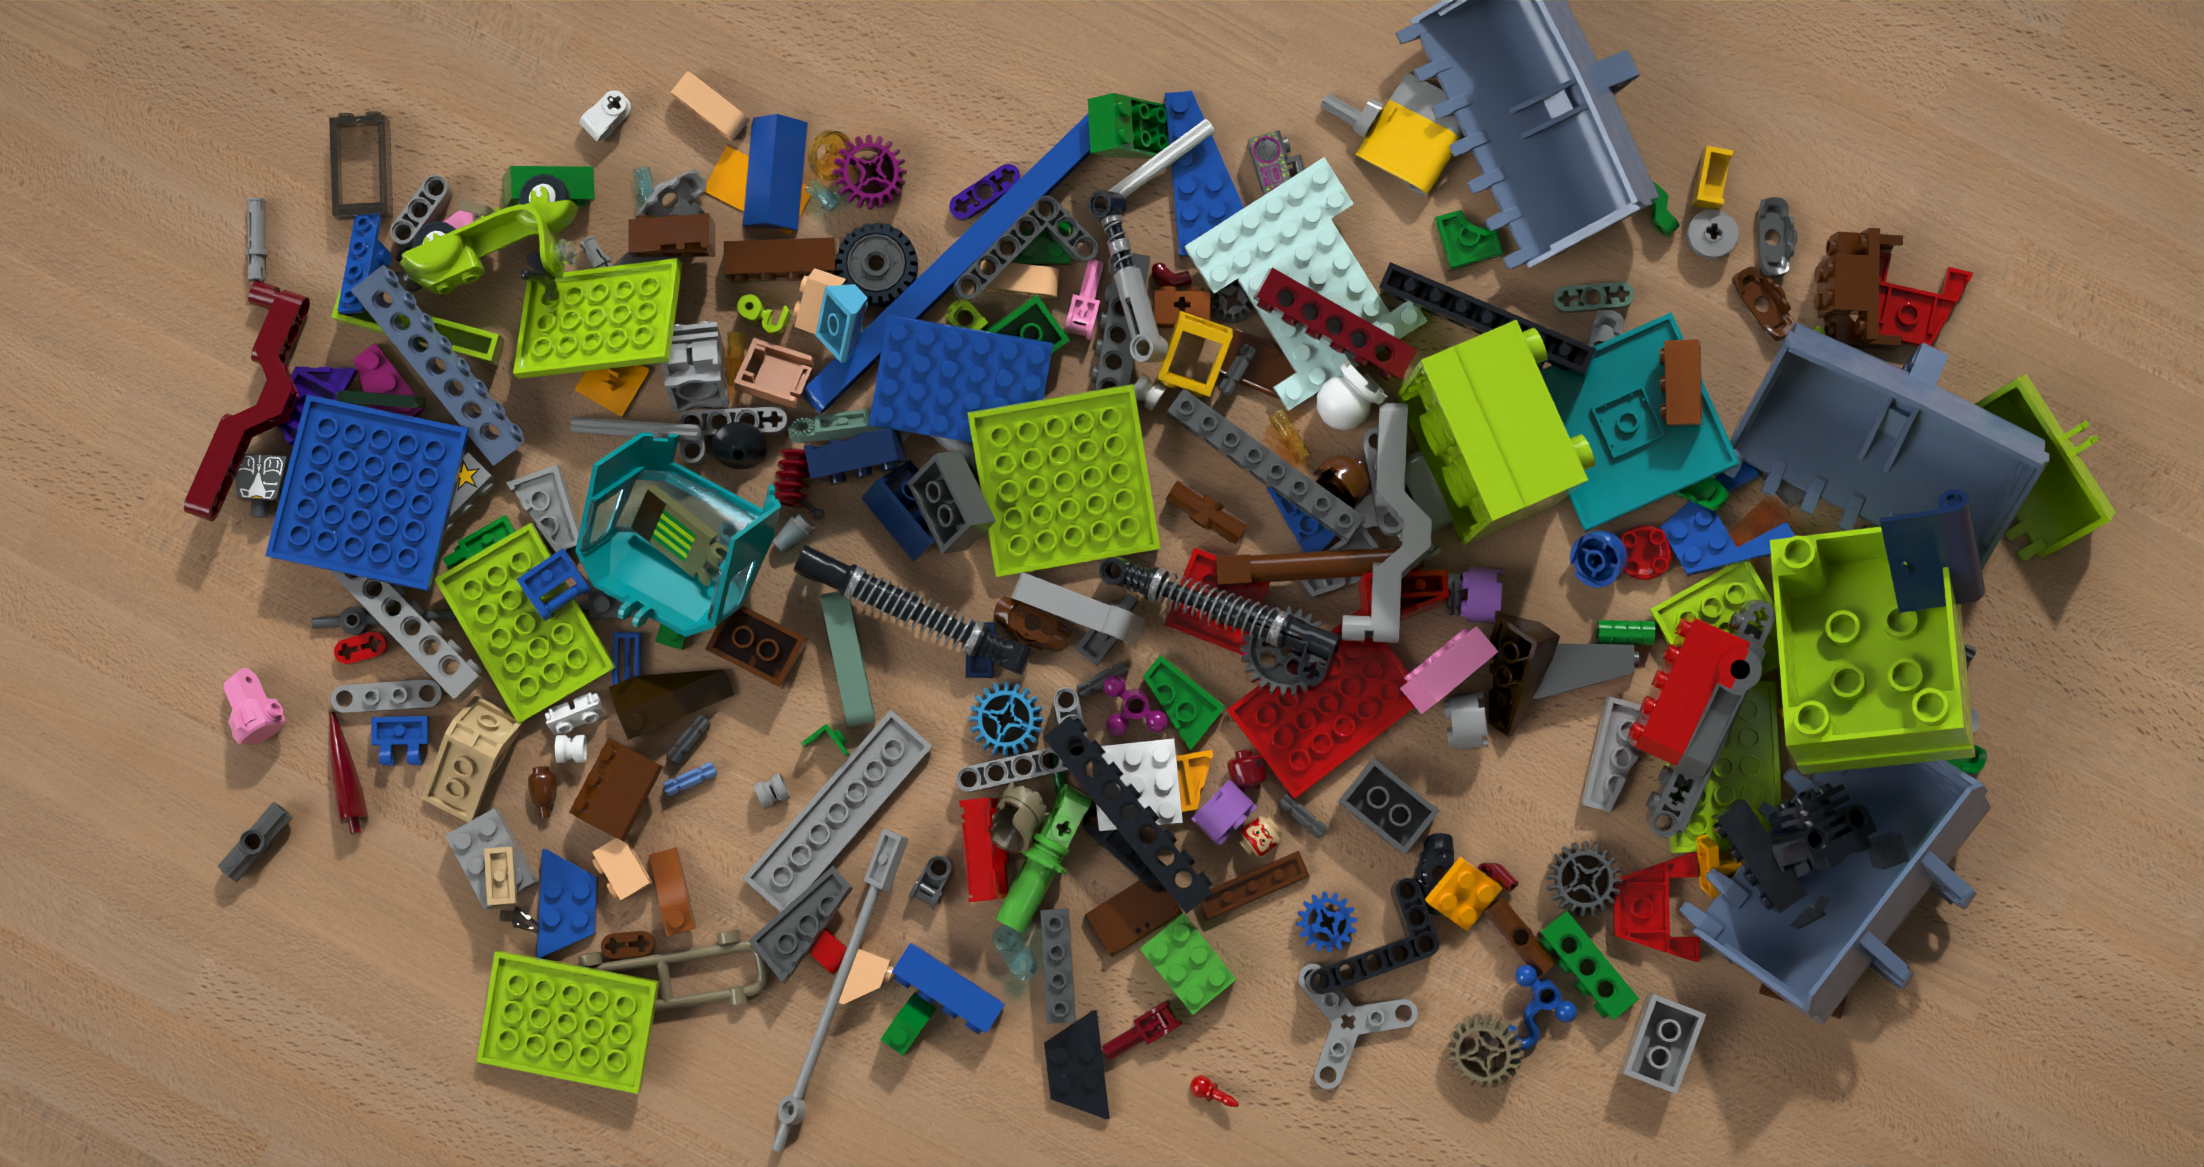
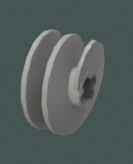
M1716 209L1703 210L1690 221L1687 227L1686 239L1689 247L1696 255L1704 259H1717L1725 256L1733 249L1737 243L1739 230L1733 218L1723 211ZM1710 229H1713V233L1717 235L1714 240L1707 233Z

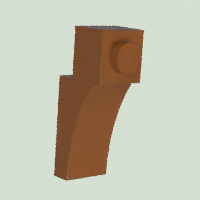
M677 847L650 854L649 859L666 935L672 936L697 929Z

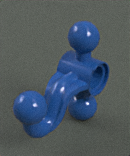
M1522 965L1517 968L1515 972L1516 982L1523 987H1530L1533 999L1524 1010L1523 1016L1529 1035L1525 1039H1520L1523 1040V1045L1518 1048L1528 1050L1537 1044L1540 1037L1539 1026L1535 1020V1014L1540 1009H1555V1014L1559 1021L1570 1023L1577 1016V1008L1574 1003L1561 1000L1560 991L1550 979H1537V973L1533 967ZM1552 989V994L1548 998H1540L1542 991ZM1511 1025L1509 1030H1517V1028Z

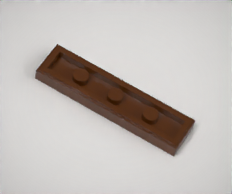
M1296 851L1211 888L1210 890L1213 893L1199 904L1208 921L1310 877L1300 852Z

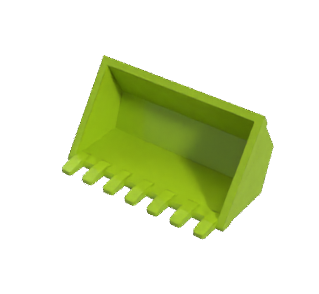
M2027 374L2019 376L1975 403V405L2044 439V451L2050 454L2049 462L2014 517L2018 524L2004 533L2008 541H2013L2022 534H2025L2031 543L2018 551L2017 555L2021 561H2025L2035 554H2038L2040 559L2112 520L2111 518L2116 514L2115 510L2078 454L2099 441L2096 435L2090 436L2076 447L2070 440V437L2087 429L2089 426L2087 420L2064 433Z

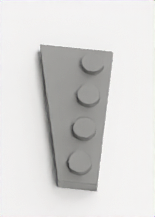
M1606 696L1580 805L1605 812L1611 811L1626 781L1625 778L1631 766H1634L1640 751L1629 743L1630 737H1628L1633 722H1637L1641 715V711H1639L1640 704Z

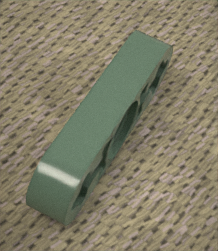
M1626 282L1566 286L1558 289L1554 294L1553 306L1560 313L1622 309L1632 302L1634 290ZM1618 288H1622V292L1628 294L1623 302H1620L1618 297H1613L1608 300L1610 304L1605 303L1607 299L1605 289H1609L1608 295L1616 294ZM1590 290L1599 292L1601 296L1600 303L1597 305L1589 304L1586 301V293ZM1577 291H1581L1580 302L1582 306H1578L1579 301H1571L1568 307H1565L1564 303L1558 300L1562 298L1563 293H1567L1568 298H1575L1578 296Z

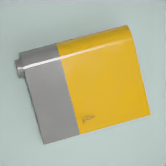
M1407 72L1355 155L1401 179L1415 193L1427 197L1453 156L1449 145L1464 138V134L1454 114L1436 120L1431 110L1432 107L1447 100L1444 91L1426 81L1418 82L1416 76Z

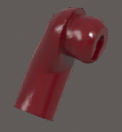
M1158 262L1152 266L1153 279L1163 287L1172 286L1177 288L1192 284L1189 270L1174 274L1166 268L1164 263Z
M1484 862L1477 868L1495 882H1499L1508 892L1513 891L1519 884L1501 864Z

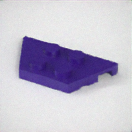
M295 367L291 376L299 393V399L289 421L278 426L282 431V435L292 447L294 446L306 396L311 395L342 402L358 370L352 367Z

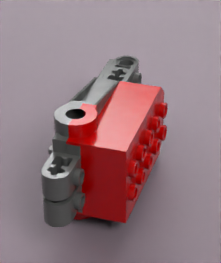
M1756 599L1748 600L1742 605L1739 612L1734 611L1728 627H1731L1730 633L1686 614L1684 619H1680L1676 627L1675 634L1677 636L1673 645L1669 644L1663 656L1665 662L1661 671L1657 670L1651 683L1653 686L1649 696H1645L1639 710L1641 715L1637 722H1633L1628 733V737H1630L1629 743L1632 746L1670 763L1669 766L1664 765L1657 779L1660 781V786L1657 792H1651L1646 803L1649 809L1646 816L1647 824L1659 837L1668 838L1675 835L1678 830L1685 831L1750 688L1757 684L1761 677V663L1766 654L1762 647L1775 620V611L1767 602ZM1754 610L1762 613L1760 619L1752 615ZM1749 620L1758 624V626L1755 627L1752 624H1748ZM1736 660L1739 664L1748 662L1747 665L1743 666V668L1747 669V672L1742 679L1734 678L1730 671L1732 663ZM1676 782L1677 784H1679V785H1681V786H1684V787H1683V788H1682V787H1679V786L1676 787V786L1674 785V783ZM1671 792H1679L1680 796L1678 798H1671L1669 794ZM1662 815H1668V823L1661 827L1657 826L1658 818Z

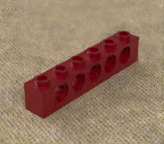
M1273 267L1268 269L1253 299L1258 301L1257 306L1268 313H1272L1273 310L1283 315L1281 320L1293 327L1299 324L1306 328L1305 334L1318 341L1322 337L1330 342L1329 347L1340 354H1344L1345 351L1355 356L1354 362L1365 368H1368L1369 365L1379 370L1377 373L1379 376L1392 382L1393 378L1396 380L1402 379L1417 352V349ZM1282 291L1288 292L1292 297V303L1289 307L1282 306L1279 302V294ZM1306 305H1310L1316 310V316L1312 321L1307 320L1303 316V309ZM1330 319H1335L1340 324V330L1337 334H1332L1327 329V323ZM1355 332L1360 333L1364 338V344L1361 348L1355 347L1351 342V337ZM1379 346L1385 347L1388 351V357L1384 362L1379 361L1375 355V351Z

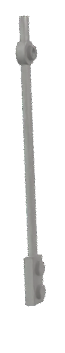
M885 828L882 830L863 880L871 885L792 1095L785 1096L779 1103L778 1117L781 1124L772 1145V1149L775 1151H783L792 1125L799 1124L805 1116L806 1106L802 1098L879 893L881 890L890 891L909 839L892 830Z

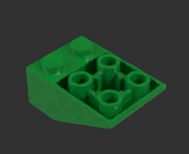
M1117 93L1088 99L1091 154L1105 157L1151 159L1168 147L1165 104Z

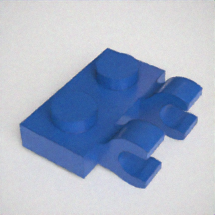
M372 717L371 745L380 746L379 764H382V766H394L395 755L393 746L408 745L407 764L422 765L421 745H429L430 717Z

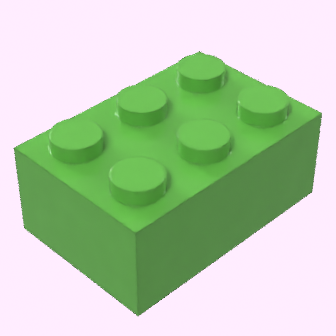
M1184 913L1139 948L1192 1015L1237 980Z

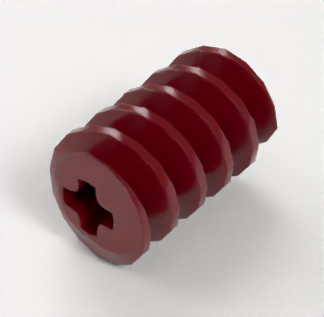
M797 448L783 449L780 451V456L785 460L778 461L777 465L783 471L776 472L775 477L780 481L773 484L775 490L779 492L774 493L775 499L779 500L780 505L803 509L804 506L797 502L807 497L800 492V489L809 487L808 484L802 482V478H810V474L804 471V468L808 467L805 450Z

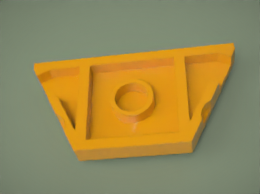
M1213 750L1176 756L1182 812L1197 810L1213 757Z

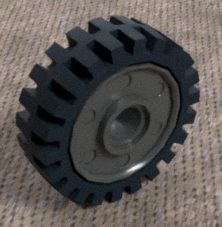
M881 223L864 224L863 227H857L851 234H848L844 238V242L839 246V251L836 255L837 276L846 279L844 285L855 284L867 297L868 306L882 307L893 303L917 278L918 258L914 246L902 231L892 227V225H883ZM874 259H881L884 261V267L879 271H873L870 269V263Z

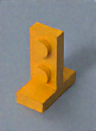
M1708 835L1698 836L1696 839L1699 887L1711 899L1716 898L1719 892L1705 877L1710 869L1713 868L1725 876H1732L1742 864L1741 862L1737 864L1728 851L1719 852V846Z

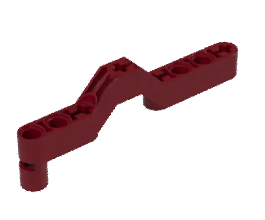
M259 280L255 281L251 286L248 301L250 304L268 309L269 312L252 348L251 360L261 364L267 381L255 406L235 415L226 413L221 418L184 502L185 513L211 522L217 518L252 438L288 422L299 399V393L286 361L308 314L310 299L288 290H283L280 293L279 287Z

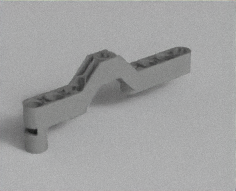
M1380 404L1378 423L1375 507H1384L1403 526L1402 546L1383 563L1373 562L1371 616L1343 615L1342 640L1364 641L1365 637H1372L1373 642L1399 643L1401 579L1430 554L1432 519L1405 493L1408 404Z

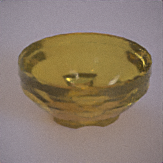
M826 130L817 135L812 141L808 152V162L811 171L816 176L829 181L841 177L832 175L834 169L841 168L836 166L833 161L835 158L843 159L838 154L841 148L848 151L845 144L850 139L846 134L836 130ZM821 145H824L826 152L824 157L819 160L817 150Z

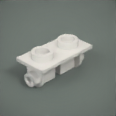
M590 692L573 699L575 709L572 710L568 702L549 708V712L545 713V717L547 719L546 724L554 735L565 734L575 727L594 723L599 718L606 716L605 711L600 705L601 700L598 693L592 694Z

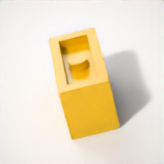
M1707 145L1701 152L1692 206L1716 210L1722 208L1725 202L1723 193L1729 161L1733 157V150Z

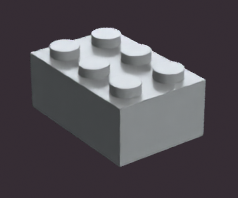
M494 808L445 835L484 910L498 906L487 905L484 848L514 846L517 894L539 883L501 809Z
M1648 993L1619 1072L1677 1094L1706 1014L1658 995Z

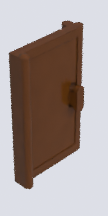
M1236 328L1219 375L1225 377L1235 357L1239 356L1238 352L1242 345L1248 344L1256 352L1252 360L1248 361L1249 365L1238 383L1281 400L1273 387L1296 373L1279 345Z
M1152 874L1151 881L1153 884L1162 885L1157 877ZM1139 880L1086 913L1085 918L1089 920L1110 956L1113 957L1183 912L1168 891L1162 893L1153 892Z

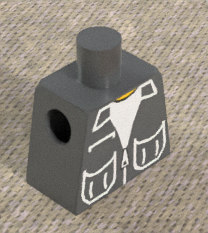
M245 454L235 480L238 499L251 501L250 517L267 518L268 502L279 503L290 462L289 457Z

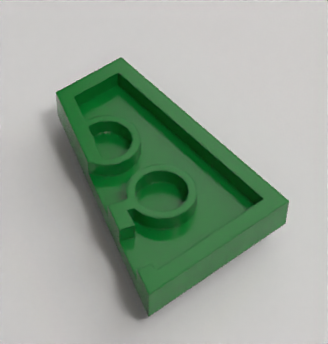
M1159 655L1143 675L1144 680L1191 751L1225 709V706L1162 655Z

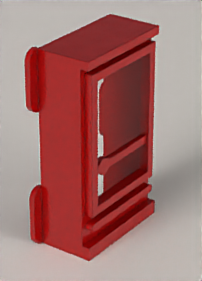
M988 797L959 800L960 808H964V814L961 815V818L965 819V823H962L968 893L972 895V898H968L969 902L1005 899L1009 892L1006 863H1009V852L992 843L991 829L993 828L992 815L997 812L996 806L1000 798L990 799Z

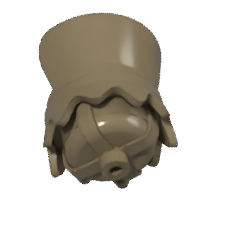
M1011 782L996 806L997 812L992 815L993 828L991 829L992 843L999 848L1013 854H1022L1019 851L1028 850L1034 830L1050 814L1048 812L1045 813L1046 805H1043L1039 792L1025 788L1022 785L1014 787V783Z

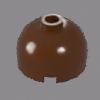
M1343 455L1330 457L1314 471V475L1318 474L1319 477L1315 481L1317 484L1353 509L1368 494L1369 477L1365 465L1358 459Z

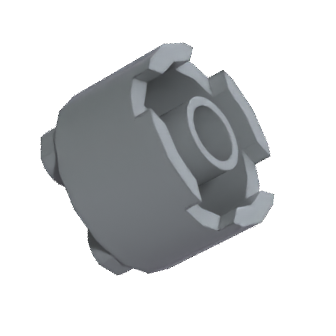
M1483 691L1449 695V700H1444L1445 717L1452 720V727L1447 728L1449 747L1454 746L1455 751L1489 747L1488 739L1482 740V736H1487L1484 703L1478 704V700H1483Z

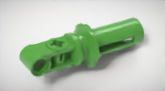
M1067 784L1062 787L1040 834L1035 833L1032 847L1027 851H1019L1026 855L1025 858L1023 857L1025 861L995 917L996 920L1021 933H1026L1054 876H1057L1058 872L1063 875L1067 874L1061 863L1064 860V856H1068L1070 853L1068 846L1082 818L1090 807L1091 796ZM1058 823L1065 825L1063 831L1056 828Z

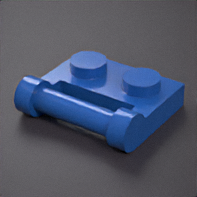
M562 548L516 579L545 621L553 617L552 613L580 594H587L592 590L590 584L581 574L565 548ZM572 577L576 582L574 586L547 604L542 601L541 597Z

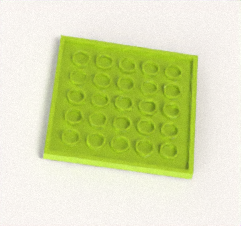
M1133 384L967 412L981 492L996 520L988 529L996 577L1161 549Z

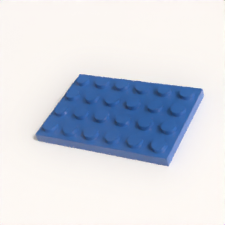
M887 314L869 425L882 428L891 427L894 430L973 443L967 412L1044 399L1053 343Z

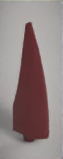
M329 712L330 760L339 822L341 824L348 823L350 835L362 833L359 820L369 818L363 789L335 712Z

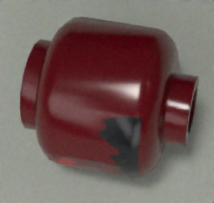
M1251 749L1236 751L1235 757L1227 762L1230 780L1242 792L1261 788L1260 784L1266 780L1263 758L1259 754H1252Z

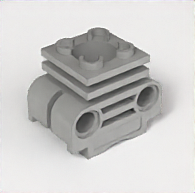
M702 321L691 325L674 324L670 361L662 362L665 389L669 396L673 413L686 412L697 407H729L730 399L725 366V348L717 322Z

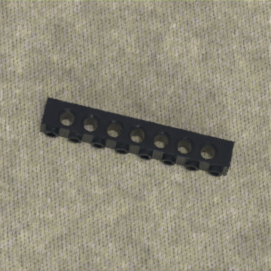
M1391 262L1379 286L1380 293L1404 303L1409 301L1413 303V306L1480 335L1514 320L1518 321L1522 332L1535 328L1541 336L1547 351L1548 358L1544 362L1584 379L1596 354V348Z
M1069 716L1043 738L1187 914L1213 893L1209 889L1213 883L1203 871L1199 874L1196 873L1191 866L1195 863L1185 849L1179 852L1173 844L1177 839L1167 827L1161 830L1156 823L1159 817L1149 805L1144 809L1138 801L1141 797L1140 793L1131 783L1126 786L1120 779L1124 775L1114 762L1108 764L1102 757L1106 753L1096 739L1093 742L1088 740L1084 735L1088 730L1077 717L1073 721ZM1074 739L1083 741L1085 745L1083 753L1077 756L1072 755L1068 750L1069 743ZM1092 761L1099 762L1103 768L1101 775L1095 778L1090 777L1086 772L1088 763ZM1115 783L1120 787L1118 798L1113 800L1106 798L1104 788L1107 784ZM1133 805L1138 809V817L1134 821L1129 822L1123 819L1122 809L1125 806ZM1144 827H1151L1155 830L1156 839L1152 843L1147 844L1141 841L1139 834ZM1169 849L1173 852L1174 860L1170 865L1165 866L1158 862L1157 855L1160 850ZM1180 871L1189 872L1192 876L1191 884L1184 888L1179 887L1175 882L1177 873Z

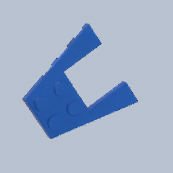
M1743 461L1734 478L1720 473L1714 479L1731 493L1758 479L1759 474L1754 466ZM1688 501L1660 526V529L1666 534L1672 551L1687 577L1720 569L1723 566L1735 563L1749 562L1751 559L1763 556L1769 557L1771 556L1770 540L1795 536L1788 523L1785 522L1736 547L1716 511Z

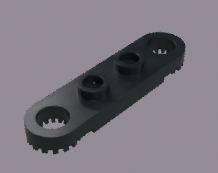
M1097 808L1087 811L1083 818V826L1087 834L1151 891L1156 893L1167 891L1163 885L1153 884L1151 881L1152 871L1118 829L1094 830L1089 826V820L1097 815ZM1157 857L1158 862H1159L1160 864H1162V865H1165V864Z

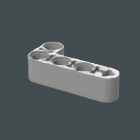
M778 407L686 411L681 415L679 424H687L691 418H698L702 431L701 438L698 441L679 439L680 455L692 466L703 464L708 456L707 438H713L717 431L714 429V422L718 417L727 418V424L742 422L744 417L753 416L755 417L754 426L764 436L785 433L790 423L789 418ZM760 415H763L765 421L774 420V415H778L783 421L778 422V427L775 428L772 423L764 422V428L761 429L762 421ZM691 446H699L701 449L700 455L694 459L688 458L687 450Z

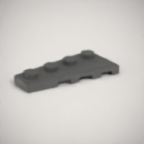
M834 866L749 940L750 944L784 984L787 983L853 889Z

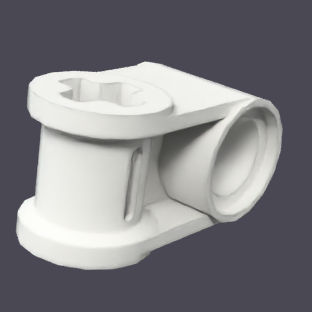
M609 91L582 115L579 124L597 143H601L631 113V103L621 92ZM615 101L621 105L618 110L612 105Z

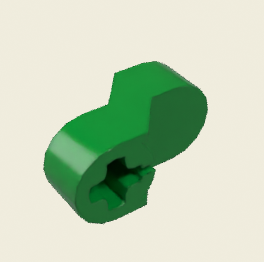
M1653 182L1660 199L1649 206L1652 209L1651 225L1664 237L1669 238L1680 227V224L1667 210L1668 194L1658 184Z

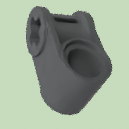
M942 854L930 858L908 897L911 899L915 897L929 904L930 909L934 910L953 871L951 859ZM940 859L946 863L947 871L944 875L934 873L932 865L935 860Z

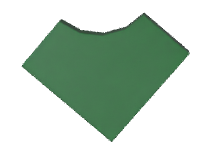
M1462 210L1434 218L1450 271L1503 256L1504 253L1497 230L1490 232L1488 228L1485 229L1473 225L1466 219Z

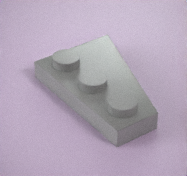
M554 465L506 482L511 491L515 492L524 509L529 512L537 523V527L555 552L562 548L569 550L576 547L580 528L560 465Z

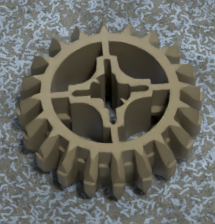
M1479 1012L1473 1015V1019L1470 1016H1466L1463 1019V1023L1458 1022L1456 1024V1031H1452L1449 1036L1452 1041L1448 1043L1447 1049L1453 1052L1449 1054L1448 1060L1457 1061L1452 1067L1453 1070H1462L1460 1079H1464L1466 1075L1471 1078L1469 1080L1470 1085H1474L1476 1080L1479 1081L1481 1088H1485L1487 1082H1489L1492 1088L1498 1085V1081L1505 1084L1508 1081V1077L1513 1078L1516 1075L1515 1069H1519L1522 1065L1519 1059L1524 1056V1051L1518 1048L1523 1045V1040L1514 1039L1519 1034L1518 1030H1509L1512 1024L1511 1021H1507L1505 1025L1500 1022L1502 1020L1501 1015H1497L1495 1020L1492 1019L1490 1012H1486L1484 1018H1482ZM1476 1032L1475 1044L1465 1049L1466 1036ZM1490 1033L1496 1035L1499 1039H1494ZM1482 1046H1485L1486 1049L1488 1048L1491 1052L1489 1054H1486L1485 1051L1483 1052L1480 1048ZM1506 1051V1063L1495 1068L1496 1056ZM1471 1060L1479 1062L1482 1067L1476 1065Z

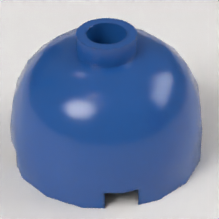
M1603 530L1589 532L1576 540L1571 548L1570 563L1574 564V568L1577 571L1575 575L1585 585L1594 588L1608 586L1618 580L1627 567L1628 555L1626 547L1621 539L1613 533Z

